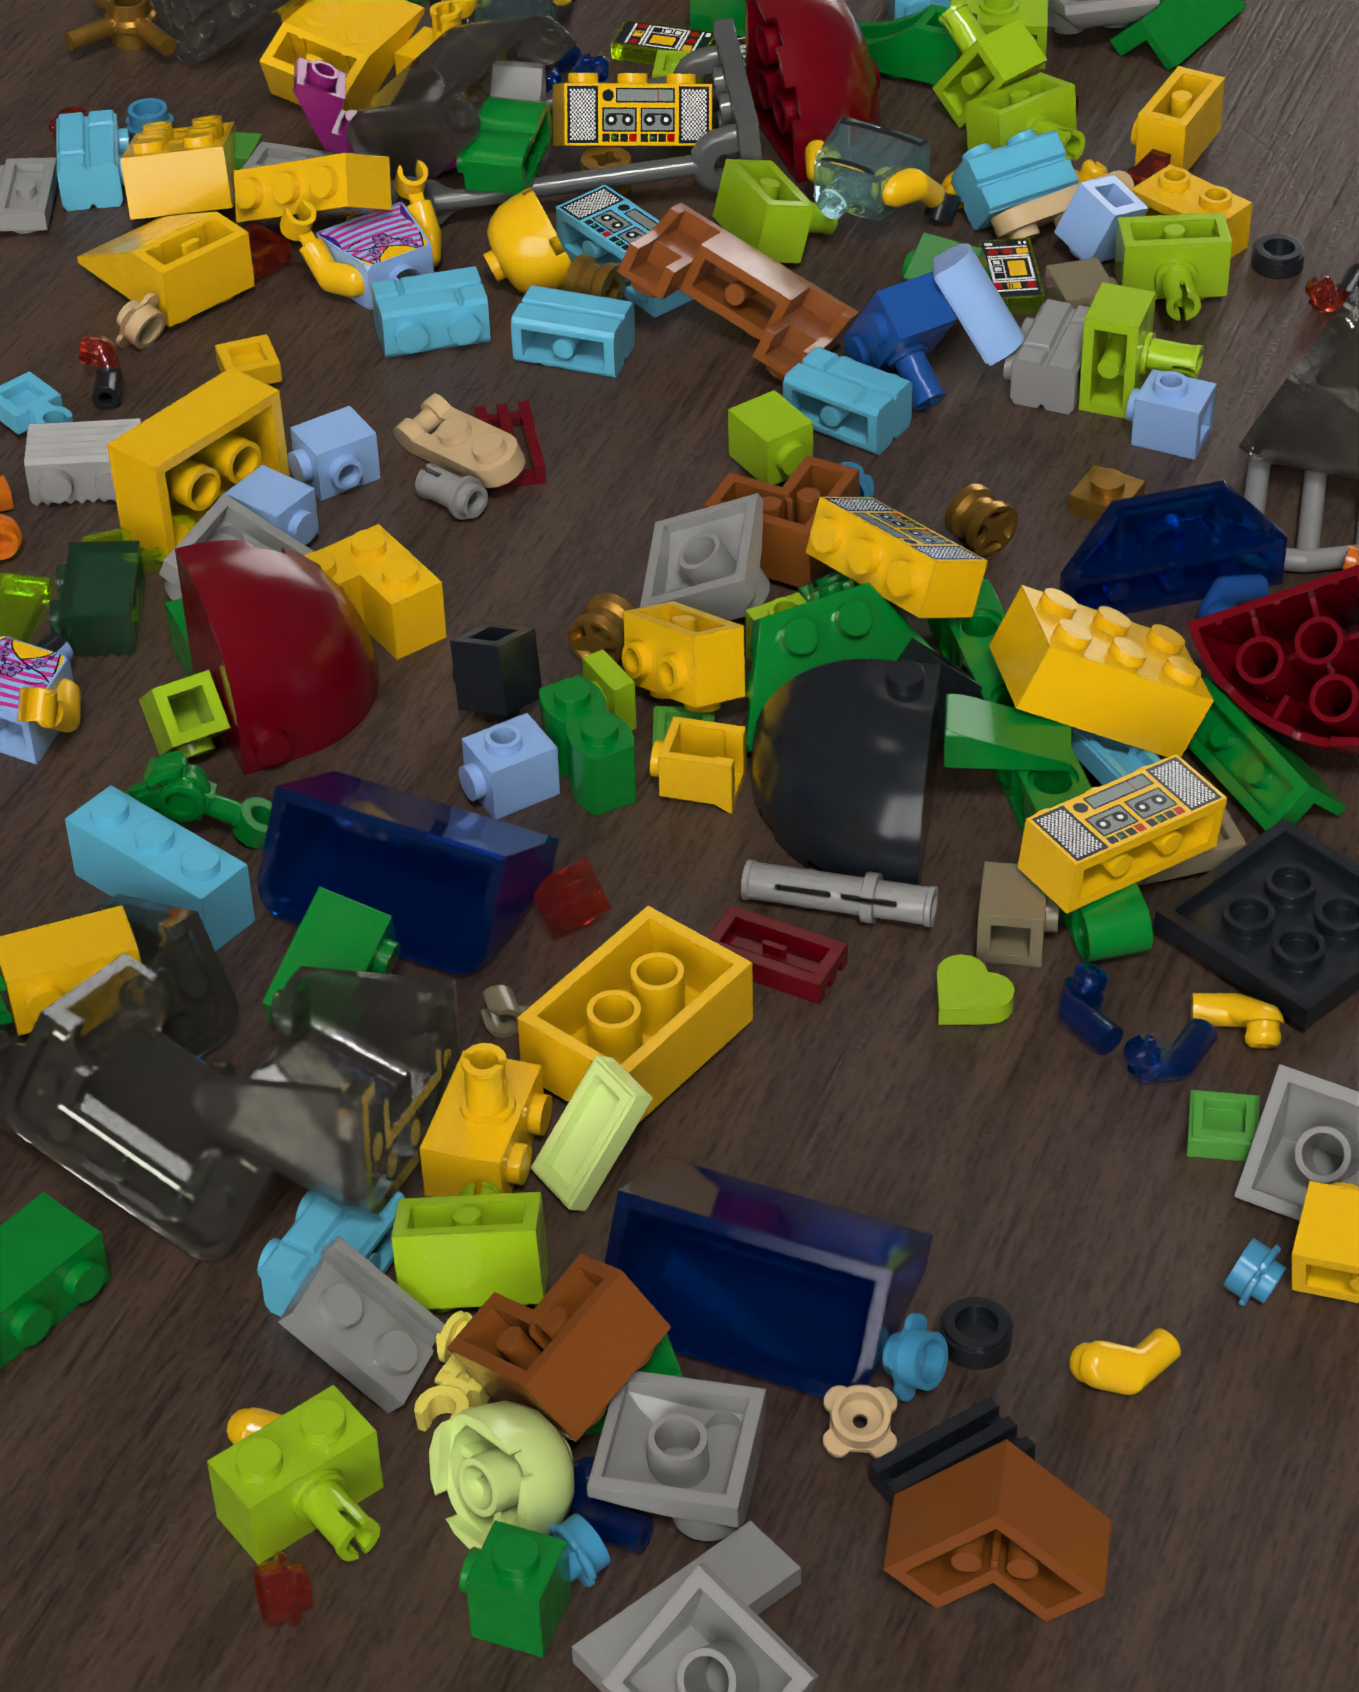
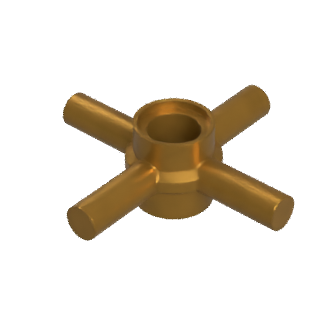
M91 0L106 11L104 18L65 32L64 41L68 49L74 51L112 36L114 46L123 50H138L151 45L163 55H170L176 49V40L155 25L157 18L196 4L197 0Z

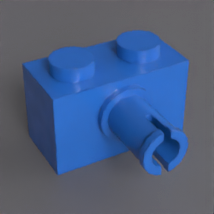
M933 271L876 291L843 337L847 357L887 373L898 374L899 377L911 381L913 384L912 406L915 411L932 407L942 401L944 396L947 395L945 389L941 387L927 357L957 320L949 302L934 279Z

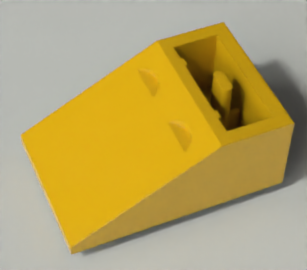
M406 0L307 1L282 23L259 61L270 93L300 105L293 92L294 64L297 57L309 61H325L333 65L338 71L346 73L345 102L342 110H356L365 113L395 63L394 53L409 40L423 17L425 8Z
M211 115L192 119V126L173 128L171 121L147 123L142 125L143 132H138L134 135L120 158L130 220L233 208L235 203L234 170H236L235 121L222 123V116Z
M217 211L160 217L77 256L78 264L130 300L142 301L148 293H155L159 297L156 308L166 316V325L169 327L186 322L192 316L219 303L229 301L235 295L255 286L249 233Z

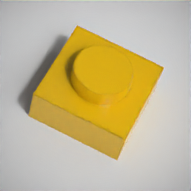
M267 334L215 345L216 360L221 373L232 367L266 384L282 381L281 365Z

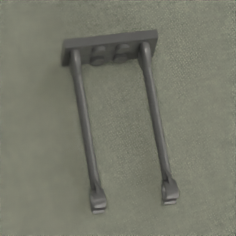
M733 18L713 21L715 46L691 51L679 61L673 74H696V84L703 75L712 73L713 77L712 113H716L718 128L708 131L699 138L691 150V155L536 177L531 188L536 197L542 198L590 191L602 185H607L611 188L693 176L704 189L718 193L724 167L715 164L717 158L724 155L725 161L726 159L762 160L759 122ZM666 77L647 79V83L666 84ZM553 93L546 94L547 102L550 104V112L553 113ZM392 96L384 99L377 105L378 117L382 121H386L389 117L395 115L412 117L418 123L413 131L423 138H427L440 108L425 99H411L406 96ZM484 103L448 109L454 111L465 110L474 113L475 110H481ZM405 176L408 180L417 181L415 176ZM395 179L391 181L392 203L402 198L395 190ZM427 179L423 193L425 200L432 201L439 225L443 224L456 210L501 204L514 196L513 194L468 190L465 188L451 189L436 180Z

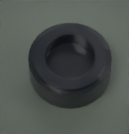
M1270 234L1259 238L1253 244L1251 267L1261 276L1271 279H1288L1300 274L1304 268L1305 247L1298 239L1292 236Z
M982 1297L963 1298L949 1305L940 1319V1334L943 1335L947 1343L948 1359L960 1367L973 1370L988 1369L1000 1364L1009 1355L1012 1347L1013 1322L1008 1311L999 1303Z

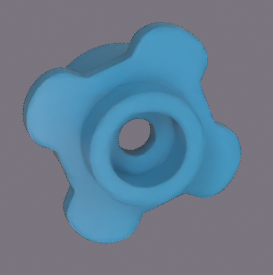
M909 1314L905 1320L903 1330L893 1333L884 1346L882 1356L885 1372L892 1376L894 1380L893 1394L897 1400L910 1401L914 1397L916 1389L933 1390L939 1385L946 1372L948 1364L946 1340L942 1334L926 1330L927 1319L923 1314Z

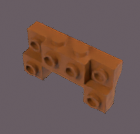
M683 203L671 207L655 227L644 236L629 244L617 270L619 274L631 280V285L636 291L645 296L662 300L680 290L698 301L705 308L716 312L740 327L750 336L759 339L760 342L753 357L764 363L771 375L783 381L785 375L798 363L802 364L803 358L815 347L830 351L843 342L844 335L860 313Z

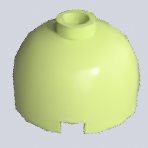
M510 1401L489 1403L462 1410L454 1415L452 1419L442 1422L434 1430L429 1449L430 1480L435 1496L446 1491L448 1492L450 1502L457 1514L446 1518V1521L453 1533L469 1549L472 1547L482 1548L495 1520L549 1535L551 1532L550 1527L554 1523L558 1525L563 1522L570 1511L575 1490L573 1456L569 1444L562 1437L559 1430L538 1410Z

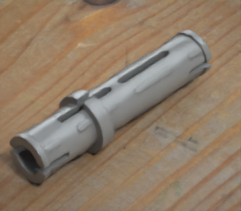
M749 859L746 861L742 874L741 897L742 900L748 901L752 899L808 909L813 908L859 915L860 922L875 924L877 919L881 918L932 927L938 910L939 888L937 886L926 887L883 880L881 873L867 872L865 877H858L814 869L767 864Z

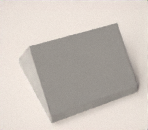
M1279 1064L1234 1197L1300 1221L1309 1181L1324 1184L1345 1182L1359 1186V1091Z
M705 1563L697 1565L602 1681V1684L610 1692H812L819 1675Z

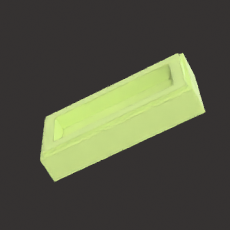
M596 1055L532 1164V1171L569 1210L586 1211L653 1097L613 1057Z

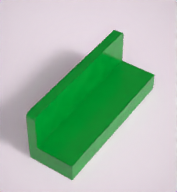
M1160 0V3L1139 20L1131 22L1113 37L1110 42L1119 55L1122 56L1147 40L1162 64L1170 71L1240 13L1246 5L1243 0Z
M1208 677L1203 680L1214 701L1188 747L1265 831L1282 819H1286L1295 825L1314 803L1338 817L1346 810L1347 806L1278 733L1250 716L1215 681Z

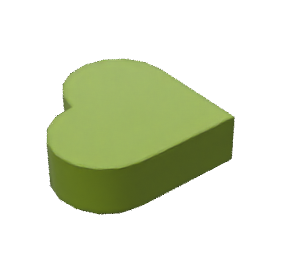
M959 954L944 959L938 965L936 980L938 1025L996 1024L1008 1019L1013 1013L1015 996L1013 983L999 973L988 972L986 965L980 959L971 955Z

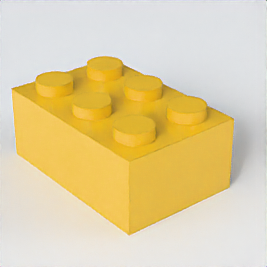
M232 367L107 444L122 539L163 560L167 558L225 492L261 465L290 477L279 390Z
M1021 585L989 644V648L1016 709L1167 758L1174 754L1182 757L1214 701L1201 677V670L1194 664L1184 645V638L1176 631L1160 624H1154L1149 628L1131 622L1123 613L1107 606H1101L1098 610L1078 604L1071 596L1054 588H1046L1042 592Z
M647 906L517 1017L520 1061L542 1065L543 1088L569 1102L596 1055L613 1057L653 1097L639 1121L640 1123L753 1020L752 962L654 908Z

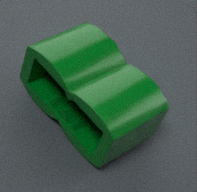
M489 96L481 110L474 111L471 121V133L467 142L460 143L456 157L457 171L464 175L465 189L516 195L529 187L532 188L539 163L547 153L553 132L549 102Z
M580 675L540 688L541 729L557 746L559 775L569 779L570 791L575 801L584 810L596 816L635 803L637 797L634 736L630 727L623 719L606 710V700L601 690L592 681Z

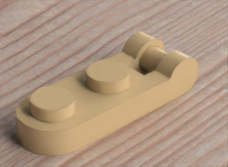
M1120 170L1090 179L1094 180L1115 175L1129 190L1134 187V181L1131 176ZM1079 184L1020 204L991 218L990 221L997 239L1030 240L1040 234L1038 228L1040 226L1054 222L1057 227Z
M436 393L432 394L421 404L420 408L422 411L413 419L405 418L393 429L397 441L410 453L430 463H435L460 477L468 475L480 479L485 488L499 487L509 483L520 474L526 462L524 454L514 436L451 407L442 396Z

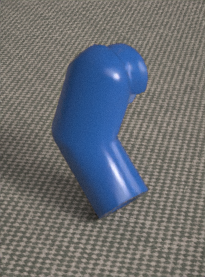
M1261 574L1218 577L1198 607V619L1235 607L1237 604H1244L1267 596L1269 592L1267 579Z

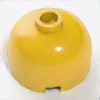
M529 187L500 205L490 218L487 236L492 250L484 253L483 256L497 282L508 278L509 282L519 292L526 294L531 285L562 290L567 270L572 262L566 251H564L557 237L558 235L534 191Z

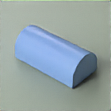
M970 244L956 245L933 257L934 279L984 362L991 366L1013 353L1023 343L1025 336Z

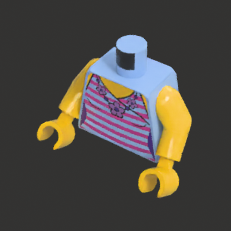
M417 160L415 167L417 181L405 178L401 165L398 166L394 183L395 190L402 198L410 201V205L407 207L402 202H398L392 205V210L368 213L313 233L311 230L316 219V209L309 201L301 200L296 210L299 220L293 217L289 208H285L280 221V230L286 238L301 242L302 247L299 251L324 291L349 297L366 309L373 310L371 282L390 279L398 281L403 277L434 273V268L441 261L442 233L432 201L425 200L423 194L428 178V168L425 163Z
M49 633L34 646L6 636H0V753L37 764L43 758L59 731L65 733L73 732L79 727L81 720V691L73 680L70 663L73 658V651L63 637Z

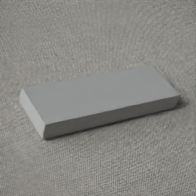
M750 1520L572 1646L573 1663L601 1692H610L602 1684V1681L699 1564L705 1563L757 1615L801 1585V1567Z

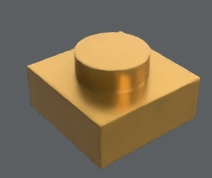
M1093 465L1069 494L1068 513L1120 530L1144 500L1146 481L1125 475L1115 469Z

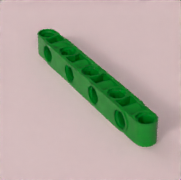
M983 578L973 617L927 618L929 627L941 655L955 663L983 687L976 698L1016 708L989 648V644L1006 613L988 578ZM1072 747L1071 771L1068 772L993 769L1022 834L1026 818L1033 816L1042 809L1052 808L1082 795L1091 789ZM1137 883L1070 913H1066L1060 908L1059 915L1065 923L1080 958L1085 963L1148 952L1152 948L1153 931L1151 918Z

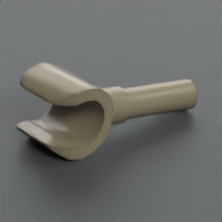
M495 985L485 989L483 998L487 1009H482L481 1015L486 1029L494 1037L501 1039L516 1034L518 1032L517 1017L530 1006H519L514 991L506 985Z

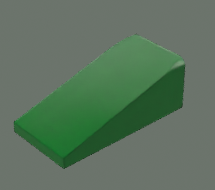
M946 694L944 767L1071 771V726L979 698L960 694Z

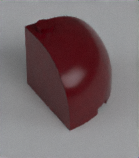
M745 0L746 74L759 128L795 182L810 181L806 173L805 148L813 140H822L840 159L857 164L861 162L877 145L880 133L850 125L837 128L844 125L839 124L844 116L848 117L847 121L881 128L878 94L881 80L878 66L874 60H871L862 30L845 0Z
M219 540L175 548L193 675L206 670L210 671L230 728L221 735L244 775L316 753L344 738L364 720L375 703L380 683L373 643L367 627L345 590L329 577L319 564L304 555L284 547L281 552L254 548L251 542L247 540Z
M1359 565L1187 622L1194 645L1215 682L1238 706L1255 720L1274 732L1302 745L1323 751L1359 755Z

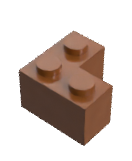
M807 455L782 487L729 472L705 502L704 508L759 493L763 499V534L760 568L767 578L783 582L787 585L800 587L802 584L812 583L814 586L815 580L820 578L828 565L805 553L819 497H859V469Z
M581 1253L534 1309L494 1292L449 1344L447 1349L496 1402L510 1401L538 1410L559 1430L561 1435L577 1442L588 1428L601 1419L608 1403L632 1374L648 1362L654 1348L670 1330L671 1326L622 1270Z
M1006 1439L894 1494L883 1570L936 1609L994 1583L1045 1622H1048L1105 1596L1112 1520Z

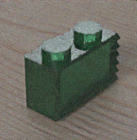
M139 540L69 542L67 562L57 563L56 588L60 599H51L50 628L53 634L61 635L69 643L73 656L78 654L83 658L89 653L96 657L101 653L107 657L110 653H113L119 657L123 652L129 656L135 652L146 582Z

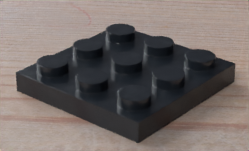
M1282 819L1156 909L1154 930L1261 1001L1278 1007L1282 1015L1303 1029H1306L1359 989V865L1288 820Z

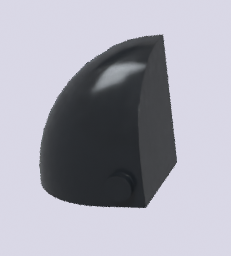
M852 659L831 662L809 669L790 679L776 690L762 708L754 729L751 754V782L754 802L759 816L764 815L774 829L775 841L789 856L806 869L815 864L830 873L865 877L867 872L881 873L883 880L921 885L937 781L941 664L917 663L911 660L892 661L880 659Z

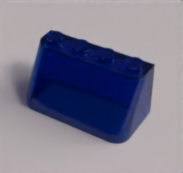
M332 771L275 786L258 876V893L263 905L272 914L301 924L320 886L391 915L396 934L395 941L401 943L399 956L448 972L463 974L481 968L491 961L545 886L553 871L559 838L338 771Z
M667 1157L618 1190L604 1263L622 1270L669 1323L671 1328L667 1334L675 1352L824 1397L827 1391L834 1386L843 1385L847 1388L854 1385L868 1386L875 1379L883 1363L882 1356L888 1338L898 1331L925 1274L933 1234Z

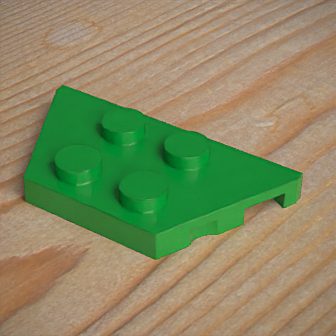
M869 582L753 621L750 641L753 664L747 673L744 697L749 698L746 721V753L752 751L756 721L768 699L777 689L800 673L820 665L842 660L880 659L897 661L912 638L928 648H932Z

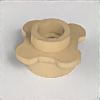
M148 293L142 301L131 300L120 310L116 320L117 325L120 326V333L116 338V344L119 347L126 348L132 343L137 348L143 349L150 346L160 336L166 324V316L156 308L159 297L155 293Z
M838 1385L827 1391L824 1396L823 1405L830 1413L829 1430L823 1436V1446L831 1456L843 1458L850 1452L869 1453L877 1459L896 1448L897 1438L891 1432V1415L896 1411L897 1399L892 1391L885 1387L873 1388L867 1385H854L848 1388ZM864 1417L867 1420V1425L863 1428L856 1427L853 1424L854 1418Z

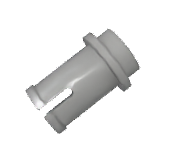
M428 463L425 466L427 471L436 474V476L427 473L423 469L419 471L415 481V490L418 496L447 507L450 514L460 520L476 518L484 511L488 501V493L480 479L471 475L460 477L435 463Z

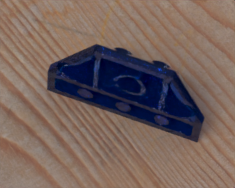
M1224 480L1111 501L1060 573L1059 590L1071 596L1078 604L1098 610L1101 606H1107L1125 615L1202 600L1215 579L1220 576L1261 574L1267 579L1269 586L1279 585L1283 583L1288 537L1280 527Z

